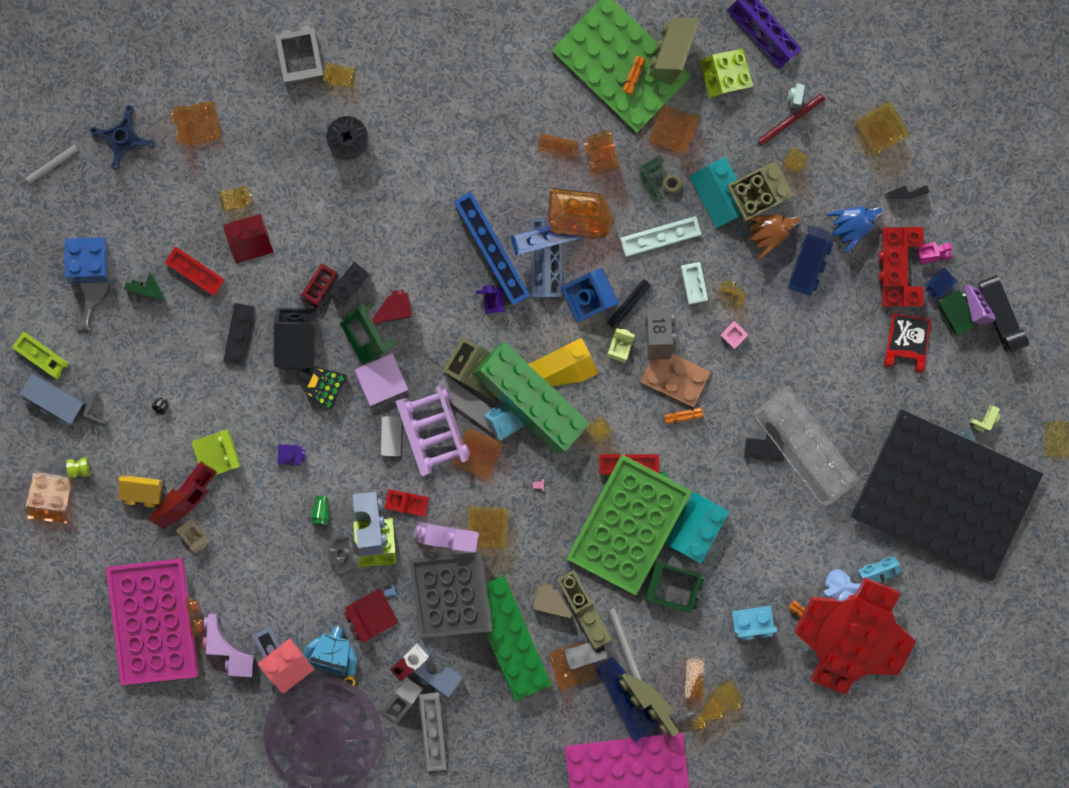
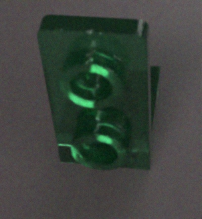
M661 155L639 168L641 172L638 173L643 183L648 182L651 187L648 191L654 200L658 199L659 202L664 198L648 172L651 171L653 174L662 168L661 164L664 160Z

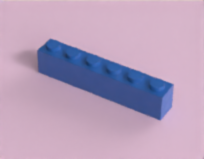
M469 192L455 200V206L512 306L530 296L529 292L473 194Z

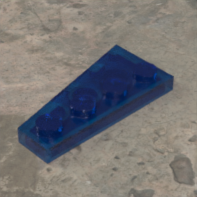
M611 657L597 672L633 742L636 743L658 722L650 717L647 711L648 707L639 709V707L636 708L631 703L630 694L628 691L625 692L619 685L620 680L618 676L626 673V671L614 657Z

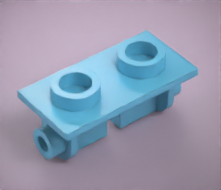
M894 556L886 557L875 564L865 565L858 572L862 577V581L866 577L879 583L881 582L880 575L883 574L884 579L887 580L898 576L901 569L899 562Z

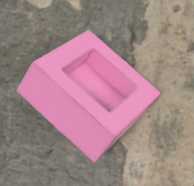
M733 321L720 336L735 349L748 334Z

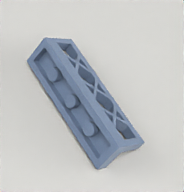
M531 218V231L548 227L550 222H555V224L562 223V218ZM562 244L555 245L554 253L550 250V247L532 251V297H563L561 289L563 286ZM552 262L556 265L554 273L551 270ZM552 282L556 284V293H551Z

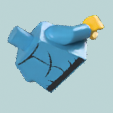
M334 626L331 635L322 634L321 638H315L305 647L303 654L315 669L343 676L344 686L346 680L351 679L353 687L355 685L354 675L357 665L354 649L349 646L348 640L342 639L345 630Z

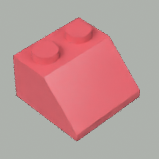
M291 638L258 663L267 677L283 694L315 670Z

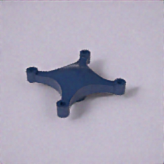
M131 105L125 107V115L122 121L115 127L105 130L96 127L90 129L92 135H100L106 138L112 145L114 159L111 163V168L115 171L120 169V160L130 149L137 146H147L153 149L156 145L154 141L142 139L135 133L131 123V117L135 109Z

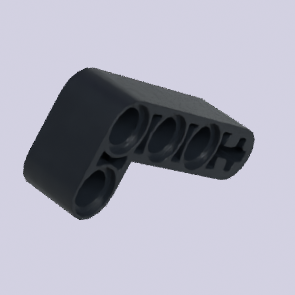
M994 275L978 282V287L996 320L993 323L1006 353H1013L1029 346L1028 337L1025 331L1020 329L998 276Z

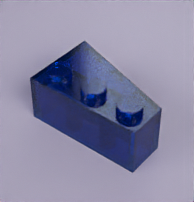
M808 225L805 239L801 244V250L788 282V289L811 296L812 291L817 290L820 281L817 279L819 272L823 273L826 265L824 261L825 255L830 254L833 244L830 243L829 231Z

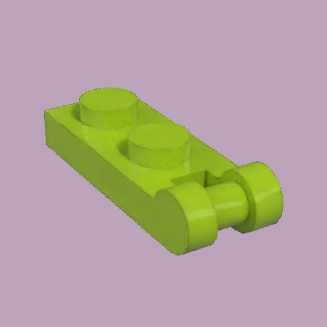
M24 331L12 346L13 349L57 380L61 376V371L70 364ZM53 360L57 362L54 369L49 366Z

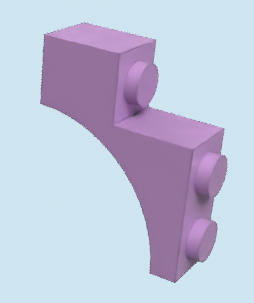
M419 522L418 526L415 527L414 537L417 542L425 545L476 552L478 532Z
M209 613L208 618L205 617L204 629H207V637H203L202 646L203 649H206V654L229 656V659L225 661V670L228 671V676L252 677L255 656L244 654L233 648L221 633L218 614Z

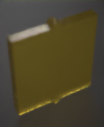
M1060 420V422L1046 421L1044 456L1069 457V422H1064V420Z

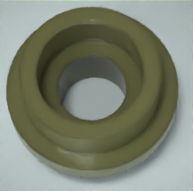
M669 174L665 176L662 181V187L665 192L675 194L681 189L682 181L677 175ZM669 181L675 182L674 188L668 186Z

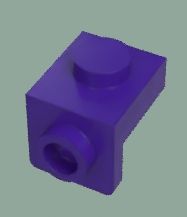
M494 285L483 286V290H476V294H484L485 314L505 312L503 288L495 289Z

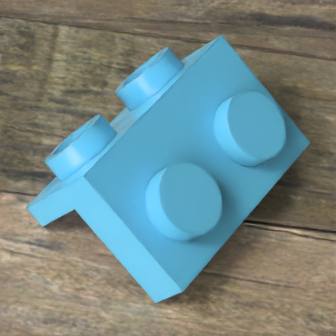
M504 404L494 407L484 414L485 420L490 422L495 438L499 441L526 426Z

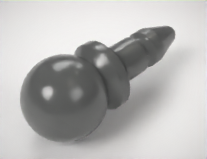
M687 712L679 717L673 716L670 719L676 728L680 729L681 724L695 716V712Z

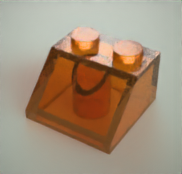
M610 129L585 138L586 142H583L585 153H589L591 161H588L591 173L594 172L595 176H600L620 169Z

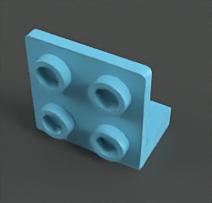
M771 606L732 611L735 635L742 640L754 639L753 635H760L762 638L771 637L774 632H777L773 622Z

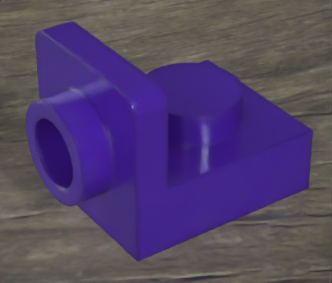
M278 444L277 464L301 466L302 462L306 460V450H302L303 446Z

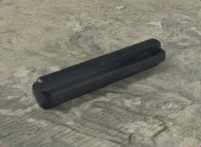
M643 279L607 321V324L615 329L647 292L651 284Z

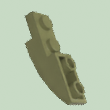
M573 570L558 578L559 585L595 650L612 642L613 640L576 572Z
M626 673L618 676L620 680L619 685L625 692L628 691L631 696V703L636 708L639 707V709L648 707V714L660 724L659 730L664 736L670 738L679 733L669 718V715L675 711L656 690L640 679Z

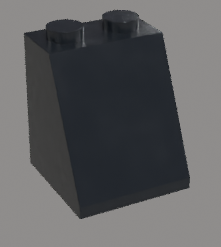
M276 309L274 318V367H279L280 369L299 368L301 370L314 368L316 309Z

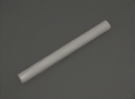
M615 608L609 609L607 611L631 675L642 681Z

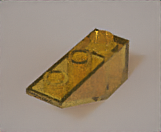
M731 678L712 690L691 723L690 727L692 730L697 729L699 731L708 725L706 722L712 719L716 721L725 716L724 712L731 709V711H734L742 706L741 702L744 699Z

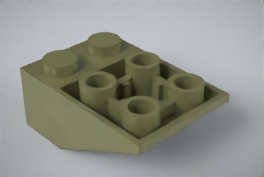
M776 161L727 185L745 221L794 196Z
M462 336L442 371L488 398L495 400L496 396L472 374L490 352Z

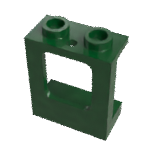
M374 303L367 307L365 304L359 306L354 311L345 315L346 320L339 323L362 365L397 345L393 338L385 343L383 342L366 311L375 306ZM355 318L359 319L370 339V342L364 346H360L349 326V322Z

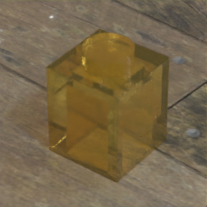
M602 415L586 427L597 443L614 431Z

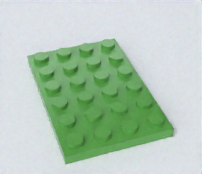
M600 0L552 49V52L636 133L691 77L684 68L671 85L649 76L651 71L649 64L652 57H656L657 51H655L657 42L614 0ZM636 56L645 58L646 62L644 67L641 68L642 72L637 84L634 85L633 94L630 95L623 92L625 83H627L626 80L630 70L634 66L633 63Z
M621 454L566 559L637 595L692 491Z

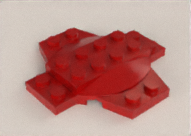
M864 577L856 594L849 595L848 599L844 601H837L836 598L812 597L794 632L816 652L819 660L810 678L812 682L847 695L852 683L868 674L899 675L916 644V640L896 623L892 612L901 595L898 590Z

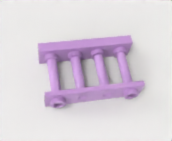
M444 385L436 387L438 393L413 402L408 401L407 398L396 401L421 476L432 473L434 465L460 457L462 462L469 460L470 451L468 446L463 443L449 402L451 396L449 390L444 388ZM441 400L444 412L419 421L417 419L414 420L412 414L414 409ZM447 419L451 431L425 440L420 437V428ZM454 438L457 450L433 458L427 457L425 452L427 447Z

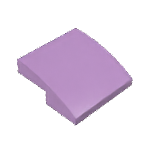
M393 353L353 370L369 406L408 390Z

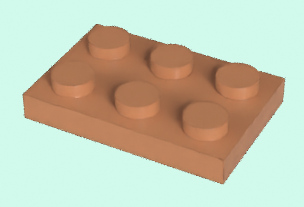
M672 354L671 359L650 360L640 382L694 407L710 371Z

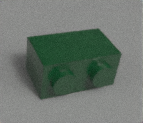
M956 290L936 302L955 336H959L978 325V323L972 321L965 292H960V290Z

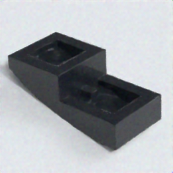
M905 185L886 193L885 196L891 199H909L925 195L930 191L926 185L908 192Z

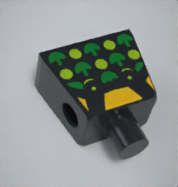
M315 367L313 374L306 370H301L297 380L307 384L305 393L332 410L347 375Z

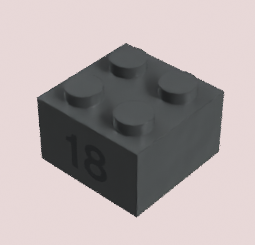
M671 307L647 308V360L671 359L672 352H675V314H671Z

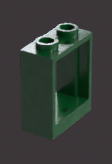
M655 561L644 599L691 613L692 609L696 610L699 598H696L698 590L701 591L704 579H701L702 575L700 573ZM662 569L694 577L687 605L655 597Z

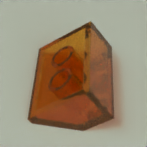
M557 188L550 189L548 221L553 233L606 238L615 220L604 194Z

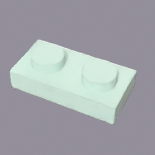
M796 84L789 90L787 101L790 102L789 107L798 108L801 105L805 85Z

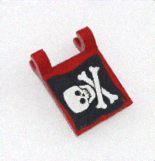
M892 313L883 366L892 367L894 356L916 359L914 371L923 372L925 370L931 319Z

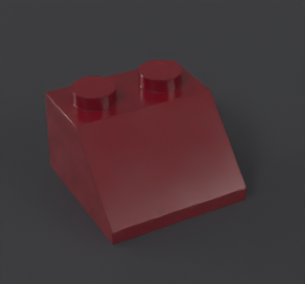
M261 213L222 225L236 264L274 253Z
M403 289L392 291V295L387 296L373 317V324L413 317L409 293H404Z

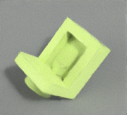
M616 329L607 357L626 363L635 334L625 329Z
M989 406L983 422L971 419L970 423L974 424V429L983 433L985 430L991 431L993 424L996 425L999 421L1001 414L998 412L1000 409L995 406Z

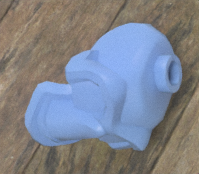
M835 569L826 578L825 586L829 589L824 591V597L844 601L848 599L849 595L856 594L860 584L851 583L850 577L845 572Z

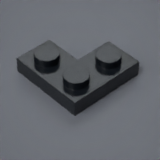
M768 420L766 439L746 438L744 457L783 462L788 423Z

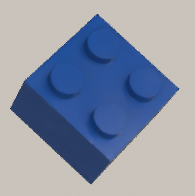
M105 237L65 239V278L68 284L108 282V243Z

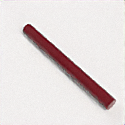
M820 93L757 139V141L763 146L826 100L825 97Z

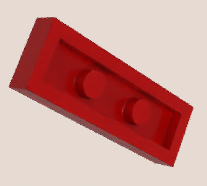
M176 246L164 262L213 296L216 295L225 281L224 278Z
M599 454V474H611L621 454ZM623 454L659 473V454Z

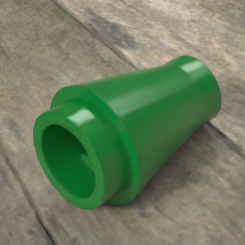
M316 496L310 519H312L311 524L327 525V521H329L328 497Z

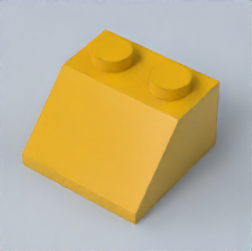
M119 476V500H124V504L136 505V502L144 503L143 506L155 508L156 504H161L163 480Z

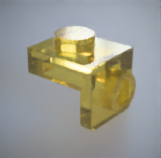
M327 62L323 72V80L331 85L353 88L357 69Z
M247 185L218 192L223 212L251 205L252 196Z
M725 280V283L720 282L718 291L736 296L733 307L739 308V305H743L746 294L743 293L744 289L736 287L737 283Z

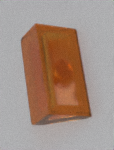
M541 133L537 150L574 158L579 142Z
M685 657L684 698H703L705 658Z

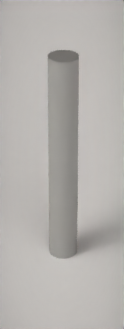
M74 144L26 177V180L29 184H32L77 153L79 149Z

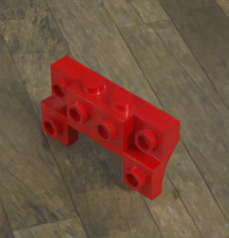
M882 227L881 251H878V263H881V271H878V283H881V307L923 306V286H908V247H924V227Z

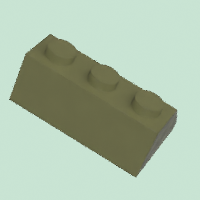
M672 18L668 24L664 23L660 34H663L662 39L658 40L655 51H657L656 57H652L649 68H651L649 76L670 85L683 71L700 19Z

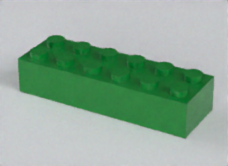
M505 341L496 345L472 373L556 455L566 452L589 425V422Z
M505 575L486 582L493 631L485 633L513 697L517 701L551 686L552 683Z

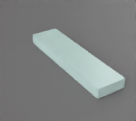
M695 216L620 238L625 257L701 236V231Z

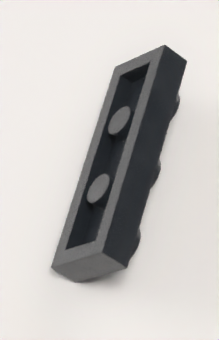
M234 303L223 361L243 365L254 306Z

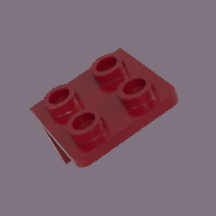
M377 589L345 606L346 612L343 613L347 622L353 623L355 637L358 641L362 640L363 643L396 625L398 622L381 589Z

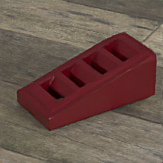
M321 263L301 293L300 299L317 309L338 273ZM321 271L329 275L330 279L320 275ZM316 279H320L321 281L326 283V285L323 286L322 284L318 283ZM314 285L315 287L322 290L321 293L312 289V286ZM308 293H311V294H313L314 296H316V297H318V298H317V299H314V298H312L311 296H309V295H307V294H308Z

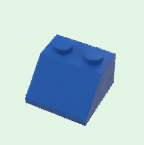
M603 268L589 272L561 287L577 323L619 304Z

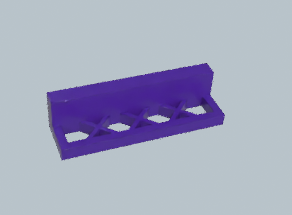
M745 0L735 1L727 9L728 13L778 69L801 50V47L759 0H749L753 6H750ZM759 14H760V15H763V17L766 19V21H763V20L760 18ZM772 29L776 30L779 36L775 35ZM786 44H788L794 50L792 53L786 47Z

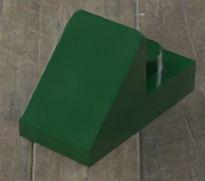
M152 272L148 274L145 287H143V282L132 280L131 283L126 282L124 290L165 300L166 297Z

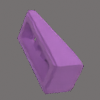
M966 285L965 292L972 321L984 326L995 321V316L980 289Z

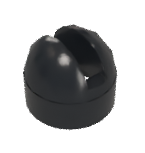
M160 397L154 401L151 407L156 413L165 415L169 408V402L167 399L163 401V398Z

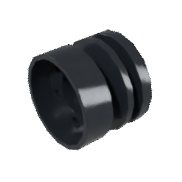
M342 116L332 121L329 125L326 140L333 154L341 159L352 160L360 157L366 151L369 136L367 129L360 120L351 116ZM350 132L352 140L344 142L342 135H347Z

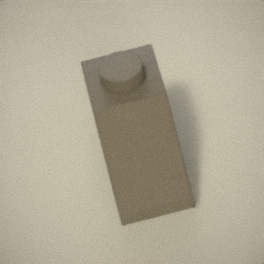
M543 582L542 586H537L532 609L567 618L572 617V613L558 590L554 589L553 584Z

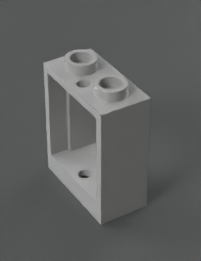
M310 26L298 28L299 31L291 32V30L279 31V35H275L285 84L324 77L316 32L314 28L310 29ZM311 36L316 68L288 73L282 41Z

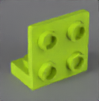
M743 49L714 54L699 60L709 99L728 92L753 87Z
M229 429L192 441L198 464L200 461L214 468L217 474L241 467Z
M392 518L384 519L385 528H381V534H385L387 546H383L384 553L360 556L359 554L358 568L397 564ZM357 521L353 523L354 539L357 543V546L358 542L356 530L367 528L370 525L369 521Z

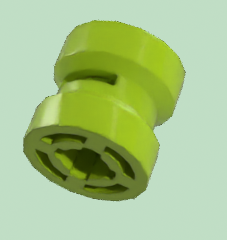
M87 457L80 458L77 461L74 459L67 460L66 465L69 479H74L78 475L90 477Z

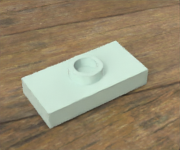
M701 263L682 265L681 271L688 305L708 301Z

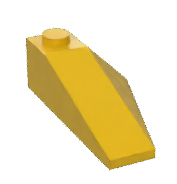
M582 338L529 364L550 386L578 383L598 374L597 368Z

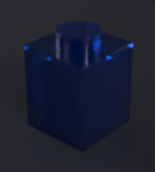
M942 267L925 283L927 286L926 291L933 298L935 296L941 298L958 281L945 267Z

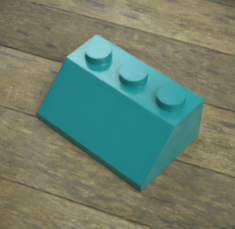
M726 156L689 176L715 228L741 216L727 188V185L738 179Z
M693 491L686 504L687 507L682 511L665 544L702 563L730 511Z

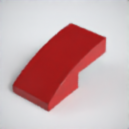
M388 489L384 508L426 517L430 497Z

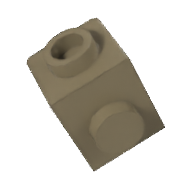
M193 518L177 529L178 534L188 544L194 554L205 549L209 543L207 535Z

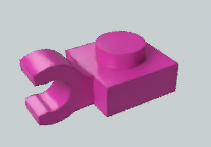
M936 242L924 244V247H916L921 264L940 261V257L946 260L952 258L951 251L953 249L951 243L937 246Z

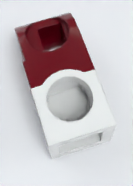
M416 644L391 667L390 671L401 682L423 664L429 656Z

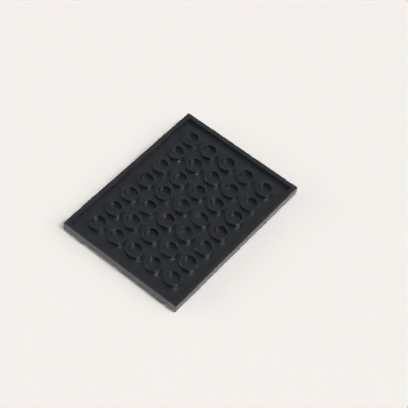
M900 409L850 517L993 581L1043 473Z

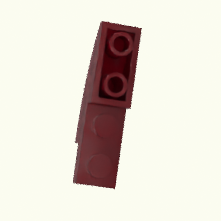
M200 461L179 490L172 489L149 520L164 529L182 519L209 493L206 486L217 474V471Z

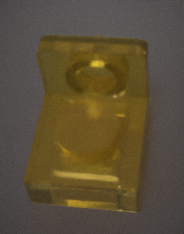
M792 147L781 163L798 174L808 160V156Z

